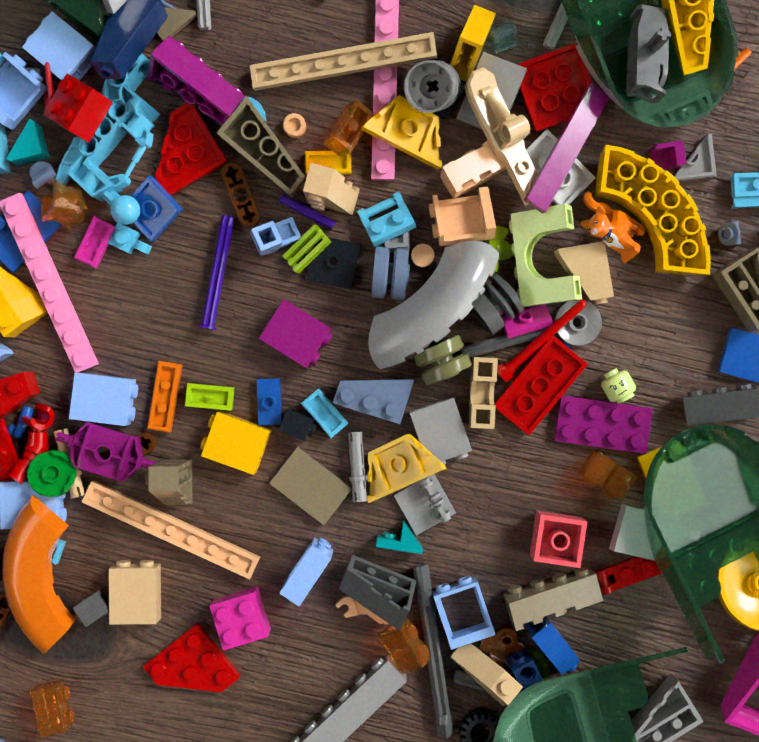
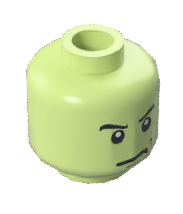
M617 368L604 374L606 379L602 381L601 387L610 402L620 404L635 396L633 392L636 390V385L628 371L622 370L618 372Z

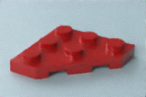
M186 103L171 112L169 127L164 138L161 150L162 155L155 177L169 195L173 196L228 163L194 104L189 105Z
M199 622L143 666L157 685L223 692L241 676Z

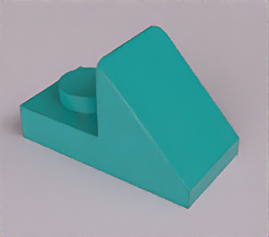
M404 520L400 537H396V533L384 531L383 534H377L376 547L417 554L423 553L421 543Z

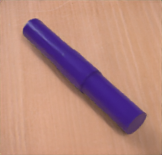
M282 194L279 199L280 203L330 230L333 229L336 223L285 194Z

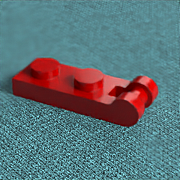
M636 556L594 571L599 581L602 595L610 594L620 588L662 574L658 561ZM613 575L614 581L608 582L607 577Z

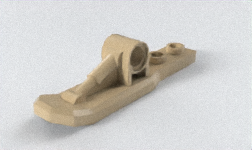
M484 67L469 74L465 85L469 104L495 156L504 163L524 205L527 206L529 204L524 201V198L538 175L525 149V142L523 140L530 133V124L524 115H511L498 89L494 74Z

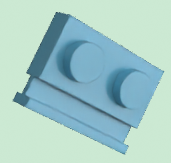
M759 172L734 173L731 175L732 209L759 208Z

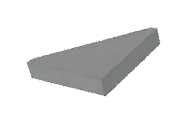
M707 134L686 160L687 164L682 166L674 175L679 182L714 178L717 176L712 134Z

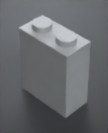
M453 397L409 412L419 442L444 465L447 459L454 457L455 460L467 457V452L472 451Z

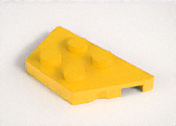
M400 95L361 127V130L437 170L442 167V160H439L438 149L441 146L438 134L439 117L433 113L421 112L413 108L408 100Z
M406 434L368 452L369 471L367 482H370V495L367 496L368 503L374 502L446 469V466L411 434Z

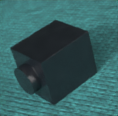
M288 408L279 431L305 441L307 436L312 437L317 425L313 424L315 420L313 417Z

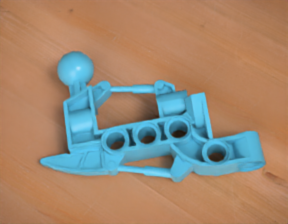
M142 53L123 79L105 80L103 91L99 93L111 100L113 104L89 143L80 137L73 138L72 144L59 166L53 189L59 193L72 178L90 196L101 202L105 200L110 205V214L113 219L119 224L124 225L137 221L140 216V205L132 196H120L118 193L130 185V173L136 163L139 162L144 151L151 148L154 135L150 130L155 126L153 122L161 115L135 92L136 88L147 77L150 60ZM129 133L140 144L131 159L132 162L125 174L108 177L99 168V165L109 156L124 136Z

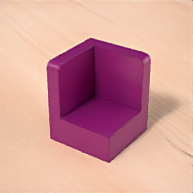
M684 141L656 144L649 149L650 159L663 170L678 169L687 164Z

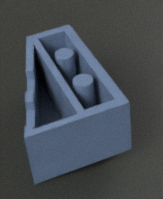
M414 379L341 380L333 403L401 424Z

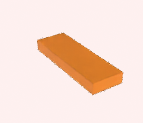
M158 361L147 429L172 432L183 364Z

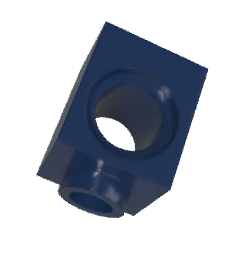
M525 648L505 659L515 680L523 686L522 691L531 685L543 681L533 659Z

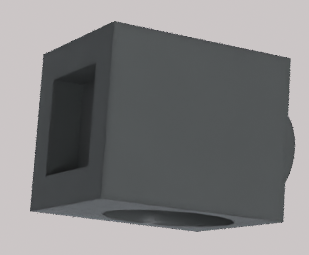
M103 587L73 607L76 619L87 627L109 612V596Z

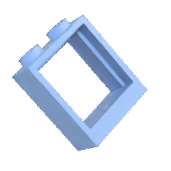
M314 537L285 580L279 594L300 606L330 562L333 554V549L330 548L332 545L323 538L318 540Z
M465 576L458 579V583L449 585V583L441 584L436 587V590L432 591L451 650L496 635L476 577ZM473 587L485 622L452 632L441 598Z

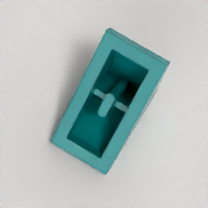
M31 119L28 120L6 158L18 166L50 158L42 126Z

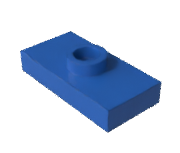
M281 378L257 379L258 425H281Z

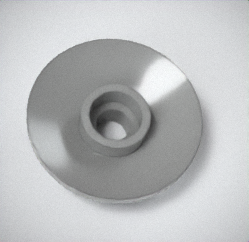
M579 300L568 301L563 304L556 314L555 321ZM585 300L586 307L557 332L561 339L571 345L588 344L598 336L601 330L602 319L600 312L594 304ZM575 318L580 320L579 327L573 325Z

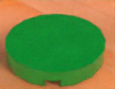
M55 450L37 455L30 462L27 470V478L31 488L40 496L48 498L60 497L67 493L74 485L77 477L76 467H73L70 457L63 452Z

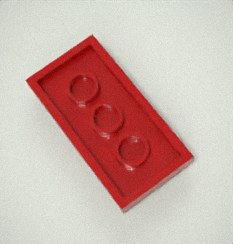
M553 335L541 346L494 403L496 405L495 408L527 435H530L587 367L588 363Z

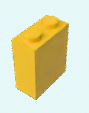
M222 411L212 415L208 423V428H211L208 437L204 436L200 449L203 450L201 456L252 475L256 474L272 429Z

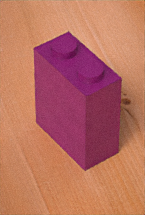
M283 299L259 339L305 368H309L310 365L315 366L321 356L318 353L322 345L326 347L333 335L330 334L332 331L330 327Z

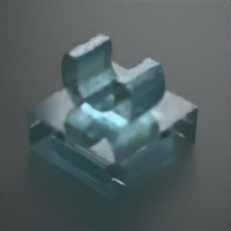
M503 22V26L498 28L491 27L492 45L496 54L518 46L517 30L513 22L509 24Z

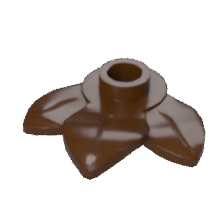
M501 626L497 629L496 635L482 639L479 650L490 652V659L500 667L507 665L506 658L524 649L523 644L518 641L516 631L510 626Z

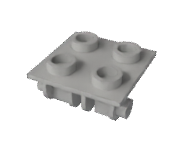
M435 474L416 482L394 495L416 535L441 521L444 523L450 520V516L456 514Z

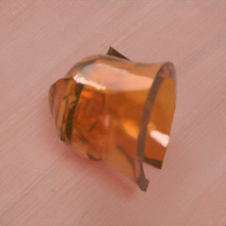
M51 178L48 184L54 188L53 198L42 196L41 221H55L70 230L71 225L80 224L85 219L86 211L89 209L82 194V188L65 186L56 178Z

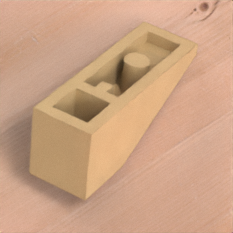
M471 643L458 647L450 656L502 706H508L523 688L509 673Z

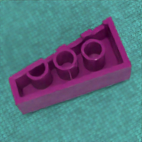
M170 36L151 53L147 78L152 82L156 79L163 83V88L170 93L173 90L180 93L182 100L189 105L196 103L199 105V110L222 125L245 99L240 89L230 85L223 79L220 73L210 69L200 57L194 56L185 49L181 42L174 40Z

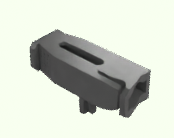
M641 4L630 15V20L633 24L628 38L626 96H636L650 103H658L666 95V90L662 87L668 74L669 38L671 33L669 32L666 20L668 10L665 8Z

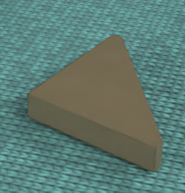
M164 7L168 17L157 33L163 41L168 36L174 37L197 17V13L192 10Z

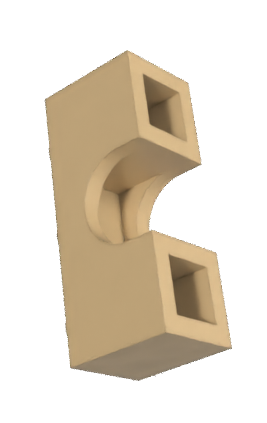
M471 357L473 365L471 366L468 426L470 428L494 429L496 406L494 405L495 382H497L498 358Z

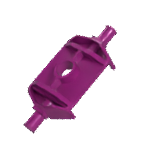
M87 422L75 435L58 432L56 435L58 437L55 438V441L68 444V447H70V459L73 467L121 482L126 481L137 469L141 467L148 469L149 466L158 463L143 457L139 436L134 437L92 424L93 422ZM106 446L109 448L110 457L108 459L100 457V447Z

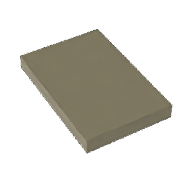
M300 447L295 449L269 483L323 525L326 524L352 490V487Z

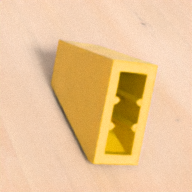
M474 5L450 64L457 71L459 79L467 82L469 74L474 71L496 13Z

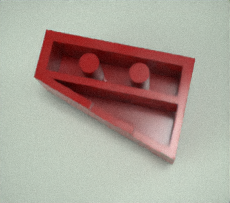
M22 372L0 379V419H5L40 394L34 372Z

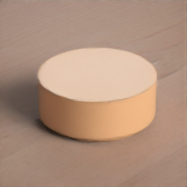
M292 113L283 120V129L287 136L299 138L306 131V123L301 115Z
M427 244L417 245L411 253L412 262L421 268L428 267L434 260L433 249Z

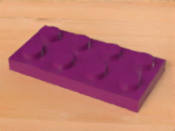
M562 395L559 399L554 441L647 454L653 408Z

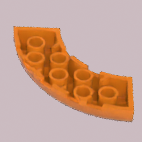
M32 495L17 515L7 537L2 564L3 583L6 598L16 622L31 643L44 654L68 631L76 619L65 607L59 595L56 596L51 563L56 545L69 525L35 495Z

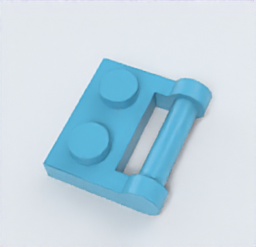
M399 191L392 194L393 197L365 210L362 208L357 211L374 247L416 228V224ZM395 205L398 206V209L371 222L368 219Z

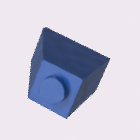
M547 616L539 624L534 625L533 622L525 624L532 639L562 675L566 672H572L577 667L580 659Z

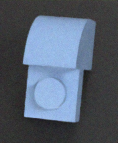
M293 217L275 224L274 221H271L250 231L260 255L278 251L279 248L294 243L301 238Z

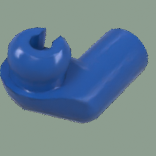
M26 406L22 407L17 425L11 424L8 427L10 436L20 438L24 435L28 426L22 422L21 417L28 416L32 418L34 409Z

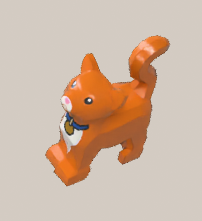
M590 191L585 192L583 201L596 214L589 220H583L580 223L581 226L587 229L591 236L601 238L606 246L618 252L624 263L634 258L640 252L641 246L634 242L632 237L634 234L643 236L646 228L621 210H615L605 203L596 202Z

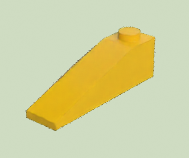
M661 0L662 8L668 10L666 20L682 74L687 75L707 69L711 44V23L714 19V0Z
M0 266V332L4 337L15 338L45 316L48 311L37 291L21 282L20 279Z

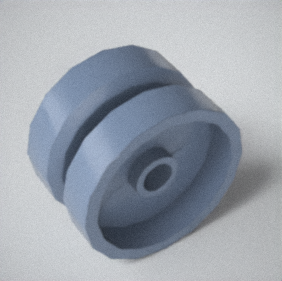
M376 246L371 297L383 299L386 296L388 284L391 285L390 296L392 300L404 301L405 290L409 281V249L397 248L394 251V261L392 263L389 262L390 251L388 247Z

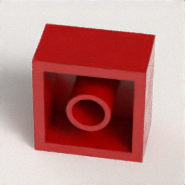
M66 74L64 79L60 81L54 96L47 103L43 114L89 143L113 102L73 76Z

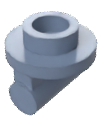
M37 162L29 169V174L33 180L32 184L37 189L56 176L52 165L48 162Z
M738 221L726 222L720 226L718 238L722 244L727 246L741 244Z

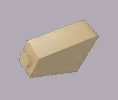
M603 241L561 248L554 251L555 257L568 276H580L581 293L584 300L593 301V304L597 305L608 303L607 298L614 297L607 252Z

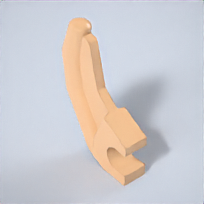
M348 595L336 602L337 608L344 604L349 607L344 612L346 618L361 614L370 616L379 624H388Z

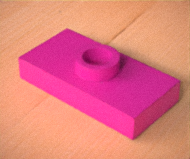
M94 216L74 258L94 268H98L116 226Z
M546 305L526 309L520 314L514 313L515 318L513 320L506 316L502 317L508 339L546 328L553 324Z

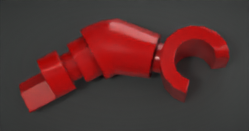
M37 403L35 408L38 411V416L36 419L28 416L21 417L22 422L32 429L28 431L27 445L24 448L25 452L22 454L23 459H19L16 462L14 469L8 475L21 485L27 478L30 462L37 455L49 450L46 429L52 425L55 415L52 408L44 404Z

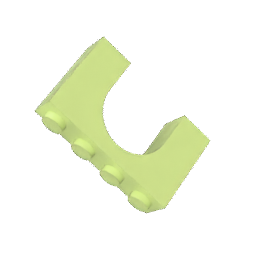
M567 204L550 206L543 214L536 209L512 213L509 229L513 234L514 243H512V254L516 258L514 274L519 284L517 295L523 307L582 300L580 276L547 279L536 271L532 262L534 246L543 236L550 233L574 230L572 206Z

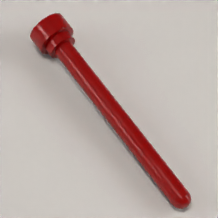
M579 300L509 363L506 361L504 364H499L497 366V373L506 382L514 377L513 374L516 372L515 369L586 307V301Z

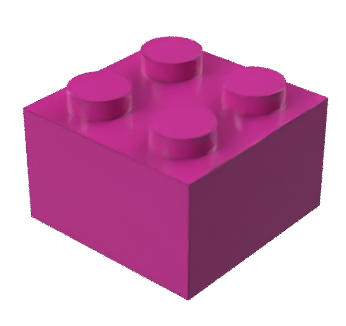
M258 586L216 598L209 607L223 651L269 636L271 628Z

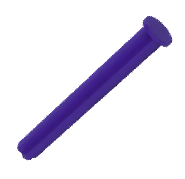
M229 215L221 216L201 325L198 324V327L216 330L214 325L234 225V218Z

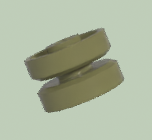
M460 335L412 356L417 367H423L430 363L433 365V367L423 371L421 374L426 386L437 381L441 382L449 379L473 365L469 355L466 353L455 357L452 355L464 346Z

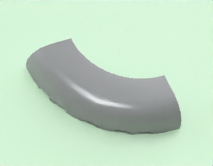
M465 241L445 247L437 268L415 294L395 308L374 316L368 344L369 352L376 366L379 369L390 367L405 361V357L414 352L420 354L430 342L434 340L437 343L451 331L449 327L458 319L462 321L474 307L472 302L484 293L485 288L483 286L487 278L492 277L499 257L498 251L491 245L481 241Z

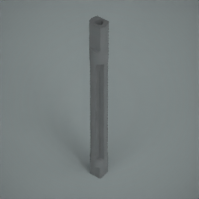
M421 563L413 566L414 580H416L415 587L428 663L438 737L448 738L454 733L435 616L428 564Z

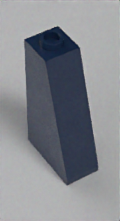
M127 0L114 14L110 13L91 60L100 78H124L168 17L161 0Z

